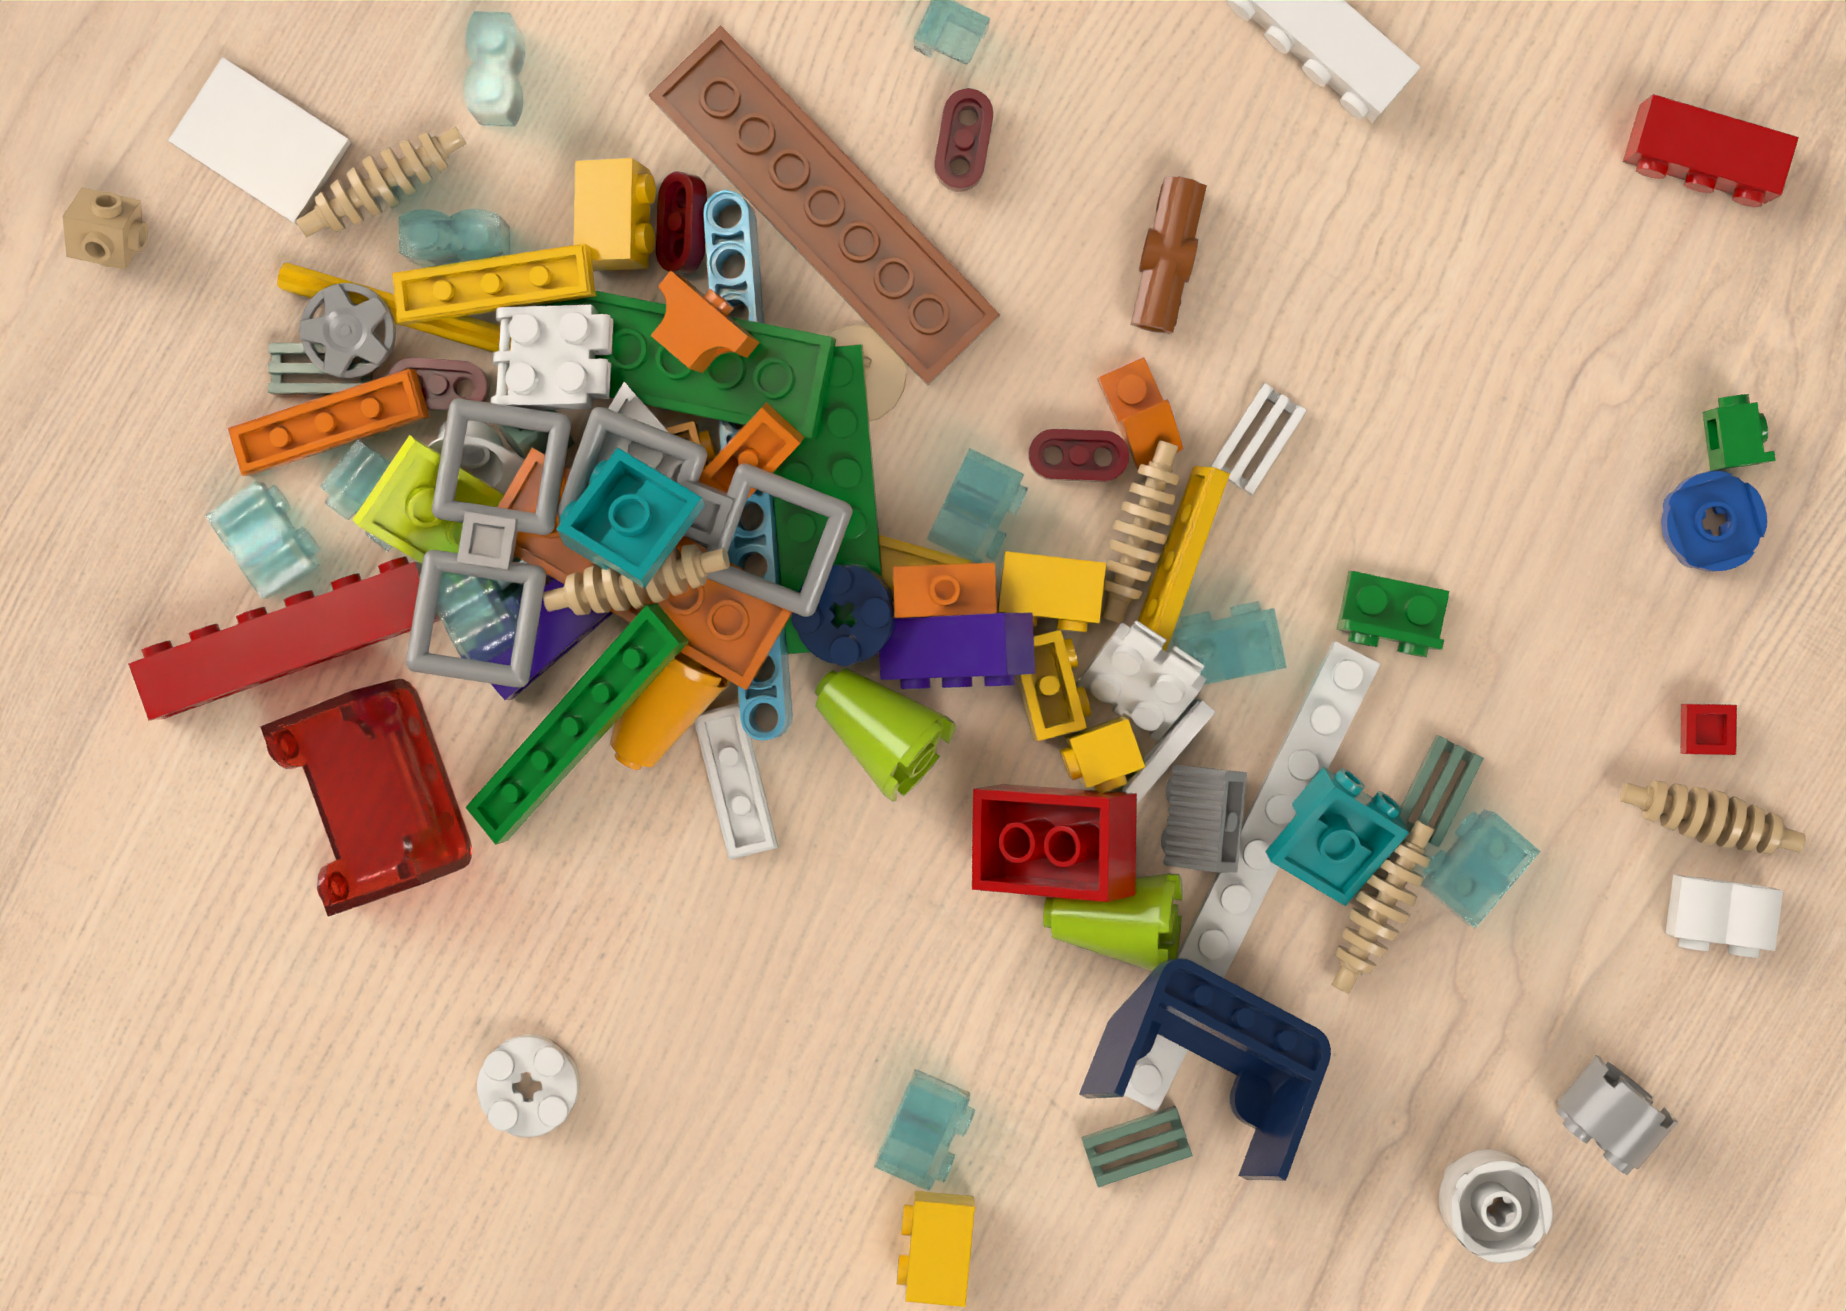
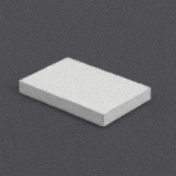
M224 57L221 58L168 140L296 225H298L296 220L306 214L315 200L314 197L319 194L352 143L348 138Z

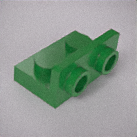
M1348 571L1336 630L1350 632L1348 642L1378 647L1379 639L1399 643L1397 652L1427 658L1429 649L1443 650L1444 639H1440L1450 591L1356 571Z

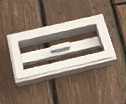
M1264 383L1210 467L1230 473L1228 481L1249 495H1252L1307 410L1300 405H1295L1289 401L1288 397L1278 394L1271 386ZM1267 399L1274 406L1232 470L1224 464ZM1284 410L1290 414L1289 418L1249 480H1246L1241 476Z

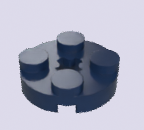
M839 563L832 566L815 613L809 617H804L793 612L791 621L793 627L798 631L802 643L812 654L828 663L849 666L873 657L889 642L896 622L892 603L894 598L886 581L874 570L860 564ZM851 602L855 606L852 616L857 621L853 626L848 623L840 626L835 621L837 614L833 610L834 605L837 603L843 606Z

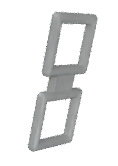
M462 398L454 399L450 403L432 513L441 520L463 523L458 553L429 550L423 557L406 657V665L409 670L517 688L524 687L528 683L546 572L538 565L513 562L518 531L548 535L554 529L571 430V420L567 415ZM468 420L549 433L536 513L454 501ZM442 572L524 584L510 665L429 653Z
M596 407L592 410L557 508L558 519H560L565 507L571 501L578 500L586 490L606 431L683 460L676 482L702 497L705 504L703 510L684 535L708 544L706 552L725 548L728 553L751 487L829 517L801 593L733 566H730L728 569L708 573L707 576L709 580L801 616L809 617L815 613L852 515L850 504L747 463L740 464L736 468L728 492H723L698 482L707 459V451L703 446L604 407Z

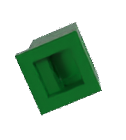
M1749 394L1718 398L1719 407L1702 412L1710 471L1776 461L1774 451L1764 452L1763 443L1768 439L1767 421L1764 414L1759 413L1758 402L1750 403Z

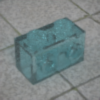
M1259 601L1230 607L1232 617L1213 621L1210 611L1181 617L1182 627L1175 628L1172 634L1174 646L1205 665L1200 674L1206 678L1204 685L1287 668L1275 609L1261 610Z
M1485 809L1479 815L1476 812H1472L1463 820L1455 832L1459 839L1447 853L1443 850L1437 852L1431 858L1428 868L1424 867L1423 873L1426 877L1421 885L1461 921L1473 928L1479 925L1541 852L1498 814Z

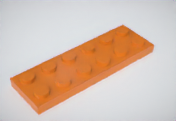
M531 448L499 503V508L536 513L545 454ZM564 466L558 506L571 471L566 466ZM557 514L554 529L548 535L518 531L514 556L528 564L541 566L547 575L564 585L568 575L575 572L584 574L586 568L596 565L564 545L556 530L559 526ZM683 536L675 546L680 553L684 545L695 544L703 553L707 550V548L686 536ZM730 562V566L743 570ZM706 579L705 585L695 589L688 583L686 592L677 596L672 595L670 592L668 599L658 602L659 606L689 640L680 652L745 690L749 689L793 613L709 579ZM631 605L629 610L615 611L611 607L610 611L631 623L643 608L635 609Z

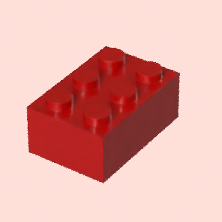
M1009 784L974 788L972 890L1110 902L1134 896L1136 886L1137 793L1113 791L1099 793L1098 790Z

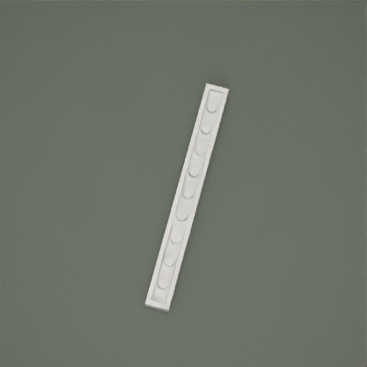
M1336 641L1332 642L1242 822L1237 873L1216 874L1178 951L1177 959L1191 960L1223 978L1225 977L1279 869L1277 865L1270 862L1265 851L1297 815L1292 806L1294 800L1322 767L1329 768L1380 663ZM1157 1035L1151 1051L1145 1057L1137 1060L1124 1095L1158 1111L1188 1050Z

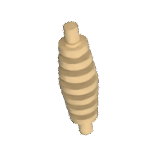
M455 126L438 137L436 135L431 137L427 131L419 134L418 138L422 146L418 149H415L409 139L399 143L405 155L401 159H398L390 147L380 151L387 165L384 169L379 166L372 155L363 159V165L370 177L364 179L354 166L346 172L352 188L347 190L341 180L337 179L330 185L335 198L330 200L323 191L314 197L317 205L314 206L315 209L296 220L299 228L307 238L325 227H331L335 232L346 229L342 217L345 215L348 216L353 224L364 221V217L359 209L362 205L366 207L373 217L383 213L376 199L379 195H382L390 208L398 206L401 202L393 187L399 184L406 196L410 197L417 191L410 178L411 176L416 174L425 185L433 179L427 168L428 166L434 164L440 173L448 167L445 160L449 158L448 155L467 144L459 129Z
M1159 440L1153 461H1150L1148 466L1140 465L1137 473L1147 476L1145 486L1132 482L1129 488V492L1141 495L1139 504L1123 501L1120 508L1122 511L1135 515L1133 523L1115 519L1112 529L1127 533L1129 536L1126 543L1110 539L1109 549L1123 553L1120 562L1108 558L1106 560V569L1116 572L1114 581L1104 579L1103 589L1108 591L1107 596H1109L1103 614L1105 619L1122 623L1128 602L1131 603L1132 599L1140 600L1144 591L1133 587L1135 580L1148 582L1152 572L1139 568L1141 561L1145 560L1157 564L1161 555L1146 549L1148 540L1162 545L1166 544L1168 535L1153 531L1152 527L1154 521L1169 526L1172 516L1159 512L1158 508L1160 502L1174 506L1175 495L1164 492L1166 483L1178 486L1179 475L1173 474V468H1171L1178 449L1176 445Z
M693 544L684 545L680 553L675 547L645 588L610 567L604 570L598 565H593L586 568L584 574L575 572L568 575L564 587L545 591L543 593V601L549 612L569 607L576 615L590 614L591 608L595 613L609 612L611 607L615 611L629 610L631 605L635 609H640L650 604L651 600L654 603H658L668 599L670 592L674 596L686 592L688 583L693 589L705 585L708 573L730 567L729 557L725 548L703 553L697 545Z
M1654 780L1646 788L1625 782L1620 792V801L1640 807L1644 819L1655 823L1660 818L1662 827L1672 831L1678 827L1681 835L1690 839L1697 835L1698 842L1713 845L1717 842L1719 847L1730 849L1737 845L1738 850L1749 852L1757 848L1758 853L1768 855L1773 854L1779 847L1800 853L1805 845L1806 835L1785 828L1781 816L1772 812L1765 816L1764 809L1753 804L1747 807L1744 800L1734 796L1728 800L1727 793L1712 790L1708 794L1706 788L1692 787L1688 792L1686 785L1676 783L1672 784L1668 790L1666 782Z
M1416 820L1407 839H1404L1393 851L1399 854L1396 860L1387 858L1380 866L1389 872L1387 878L1374 873L1367 881L1368 884L1379 890L1378 895L1376 896L1360 889L1356 900L1370 908V911L1366 913L1356 908L1351 910L1349 919L1360 925L1361 928L1357 931L1350 927H1345L1342 937L1352 945L1350 949L1338 945L1335 956L1341 960V966L1332 982V985L1337 989L1349 994L1359 974L1362 975L1363 972L1371 974L1377 965L1368 959L1369 955L1373 954L1383 958L1388 950L1386 946L1377 941L1379 936L1394 941L1400 933L1397 929L1386 923L1388 918L1404 925L1407 923L1410 914L1397 907L1396 903L1399 900L1414 906L1417 896L1404 887L1407 882L1421 887L1424 877L1415 872L1414 868L1416 864L1428 868L1431 858L1425 855L1427 851L1425 847L1435 830L1434 828Z

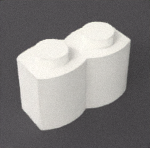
M1673 874L1665 934L1679 938L1678 947L1709 951L1710 942L1728 944L1729 954L1759 958L1760 949L1773 951L1776 949L1783 890Z

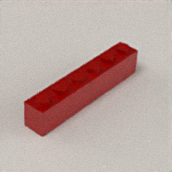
M407 556L396 558L378 565L380 574L362 580L360 573L345 576L331 582L333 591L315 597L312 590L304 591L283 599L285 608L267 614L265 607L256 608L237 615L238 624L220 631L218 624H212L188 633L191 639L190 642L173 647L171 640L142 649L141 652L144 658L128 663L148 721L169 718L410 632L422 563H409ZM438 601L434 623L444 620Z

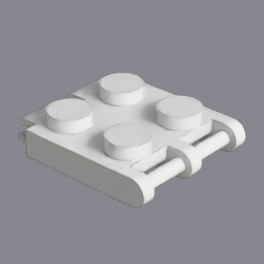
M592 305L497 308L496 321L501 322L499 351L494 352L493 364L498 366L496 396L491 397V403L534 410L592 409L593 399H608L611 363L607 359H595V355L612 354L613 319L607 314H597L598 311ZM510 336H511V350L509 351V348H510Z
M1136 620L1131 628L1124 623L1119 625L1076 683V687L1089 689L1095 698L1113 705L1112 711L1120 717L1125 713L1133 719L1137 726L1144 730L1152 731L1150 737L1159 741L1202 689L1206 678L1200 674L1205 665L1176 646L1167 653L1162 649L1166 639Z

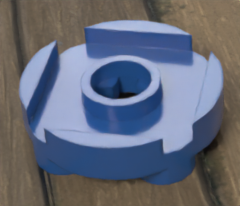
M1709 471L1685 479L1673 492L1666 496L1663 502L1661 518L1662 533L1668 548L1682 565L1705 572L1726 571L1744 564L1755 553L1753 551L1758 546L1760 538L1764 537L1766 532L1767 512L1760 494L1748 482L1744 483L1738 477L1731 476L1733 474L1724 471ZM1711 507L1715 514H1724L1726 518V523L1719 526L1720 534L1717 536H1713L1710 529H1704L1702 520L1706 518V510Z

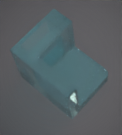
M931 0L914 36V50L930 58L937 51L967 65L971 62L981 39L986 37L990 18L953 0Z

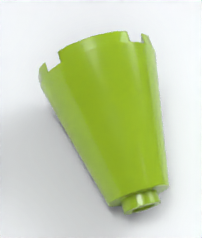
M848 668L838 673L831 670L822 678L815 689V694L819 696L815 705L818 711L882 794L892 802L897 800V791L905 796L923 779L940 757L936 753L937 743L940 739H943L949 744L956 729L955 722L946 715Z
M1167 873L1136 878L1134 896L1110 902L1047 897L1043 911V926L1051 928L1054 939L1153 971L1162 962L1177 959L1182 916H1178V905L1173 904V900L1183 899L1180 874Z

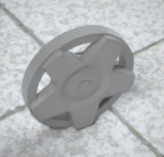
M340 283L322 289L308 302L301 317L299 333L307 356L319 369L336 377L359 378L373 373L389 358L396 340V324L390 307L375 291L358 284ZM347 292L360 293L370 300L355 305ZM324 301L325 314L321 317L313 318L317 308ZM383 319L386 327L384 343L375 334V328ZM313 342L325 346V360L317 353ZM355 357H360L370 362L364 367L347 370Z

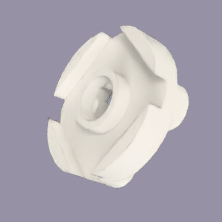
M534 1034L512 1037L491 1052L485 1059L477 1080L479 1103L487 1115L489 1123L497 1130L506 1131L518 1137L540 1136L559 1126L567 1118L577 1101L580 1088L579 1073L570 1055L566 1054L561 1047L555 1045L554 1041L549 1038ZM525 1072L531 1073L533 1081H541L542 1090L535 1091L533 1099L524 1098L523 1092L517 1091L515 1083L522 1080L523 1073Z

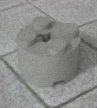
M1597 1055L1557 1101L1559 1108L1556 1112L1565 1120L1563 1125L1586 1144L1591 1138H1594L1597 1145L1605 1151L1603 1156L1606 1160L1625 1175H1628L1633 1168L1639 1169L1678 1123L1676 1118L1665 1107L1659 1111L1651 1105L1653 1097L1611 1063L1607 1062L1605 1064L1601 1057Z

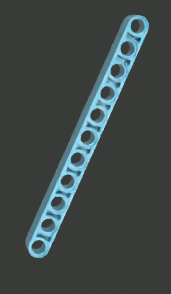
M722 190L716 192L709 197L704 207L709 289L715 291L732 306L746 305L749 311V321L764 323L757 219L754 209L740 194L734 191ZM731 205L740 206L742 215L739 223L731 228H721L719 215L722 210ZM733 255L744 256L745 269L743 273L737 278H725L722 270L726 259ZM719 420L720 447L722 450L739 430L734 423ZM756 490L747 499L744 508L749 504H759L764 513L763 522L756 530L748 531L743 527L740 517L728 550L729 562L744 570L747 558L752 554L760 553L764 556L768 565L763 579L781 585L774 496ZM785 627L768 654L773 659L775 665L772 677L765 682L755 677L748 690L738 686L741 724L744 731L755 740L766 741L781 737L792 724V699ZM763 703L774 706L779 716L778 723L772 731H765L756 723V711Z

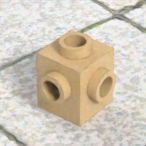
M82 187L62 216L66 257L97 263L105 267L126 270L136 252H142L146 246L148 224L142 222L141 200L119 196L112 192H101Z

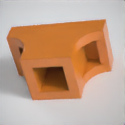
M671 270L657 286L665 297L666 313L662 322L651 336L689 369L703 374L716 357L728 352H735L748 358L760 343L729 316L734 307L712 289H709L704 295L687 279Z
M995 563L893 567L895 618L997 613Z

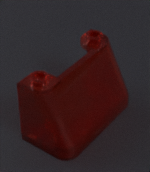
M394 679L352 690L260 726L267 751L279 766L285 769L303 767L336 859V861L321 867L318 873L317 891L328 917L422 885L461 870L470 864L472 859L471 840L423 704L416 689L410 682L404 679Z

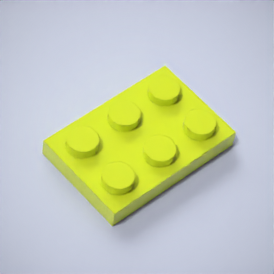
M409 435L353 518L357 526L420 563H423V557L429 550L454 553L459 551L463 523L441 520L432 513L441 454ZM460 467L454 501L498 507L505 494ZM442 572V576L471 592L463 583L467 575ZM487 579L482 586L486 588L492 579Z

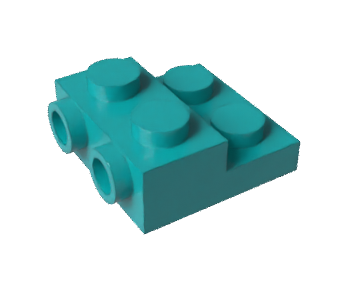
M617 447L608 460L601 461L595 467L589 480V486L580 498L571 501L565 507L556 530L566 547L604 570L610 567L645 588L703 510L705 504L699 495Z
M1322 767L1292 803L1297 815L1265 852L1270 862L1346 906L1404 840L1409 831L1399 816V813L1402 811L1401 807L1390 796L1382 791H1378L1372 797L1362 791L1365 788L1364 784L1347 769L1341 768L1335 774Z

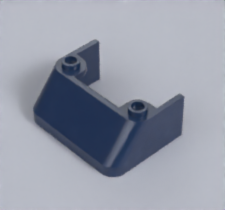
M1180 958L1162 962L1107 1022L1079 1095L1087 1099L1123 1097L1137 1060L1145 1057L1151 1051L1157 1035H1160L1237 1075L1230 1092V1106L1238 1120L1255 1129L1238 1176L1245 1180L1286 1181L1330 1062L1331 1047L1328 1038L1320 1029L1191 960Z

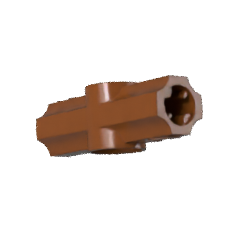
M1180 176L1164 177L1157 201L1153 228L1148 229L1141 256L1139 272H1142L1130 325L1156 333H1173L1181 305L1184 283L1189 282L1198 247V239L1195 238L1207 185Z

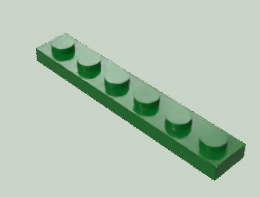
M658 603L648 604L640 611L465 807L495 845L507 842L689 642L687 637Z

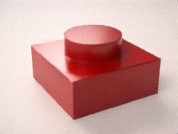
M1681 704L1680 754L1736 755L1737 705Z

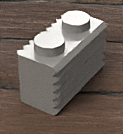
M1174 765L1172 768L1173 775L1169 778L1166 786V798L1170 803V807L1168 809V825L1163 830L1161 837V847L1166 855L1163 859L1164 865L1217 873H1237L1247 772Z

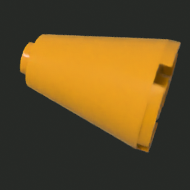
M679 652L615 722L610 745L616 751L614 754L616 760L634 770H641L642 766L653 767L728 686L730 681Z

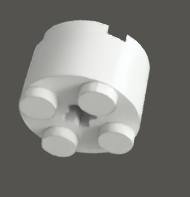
M1478 1150L1452 1162L1444 1171V1177L1439 1190V1209L1442 1219L1451 1233L1472 1253L1495 1263L1517 1261L1535 1250L1534 1246L1540 1241L1544 1233L1547 1234L1551 1226L1553 1214L1550 1194L1540 1178L1516 1157L1499 1150ZM1496 1197L1501 1198L1503 1202L1495 1204V1213L1491 1214L1488 1212L1487 1206L1492 1205L1493 1199Z

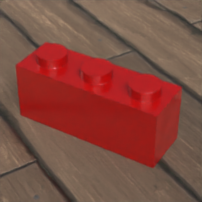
M1653 94L1639 105L1623 162L1637 166L1636 172L1646 177L1664 179L1666 175L1685 180L1684 186L1688 189L1702 193H1713L1714 189L1733 194L1732 201L1749 207H1761L1763 203L1767 204L1782 195L1799 137Z

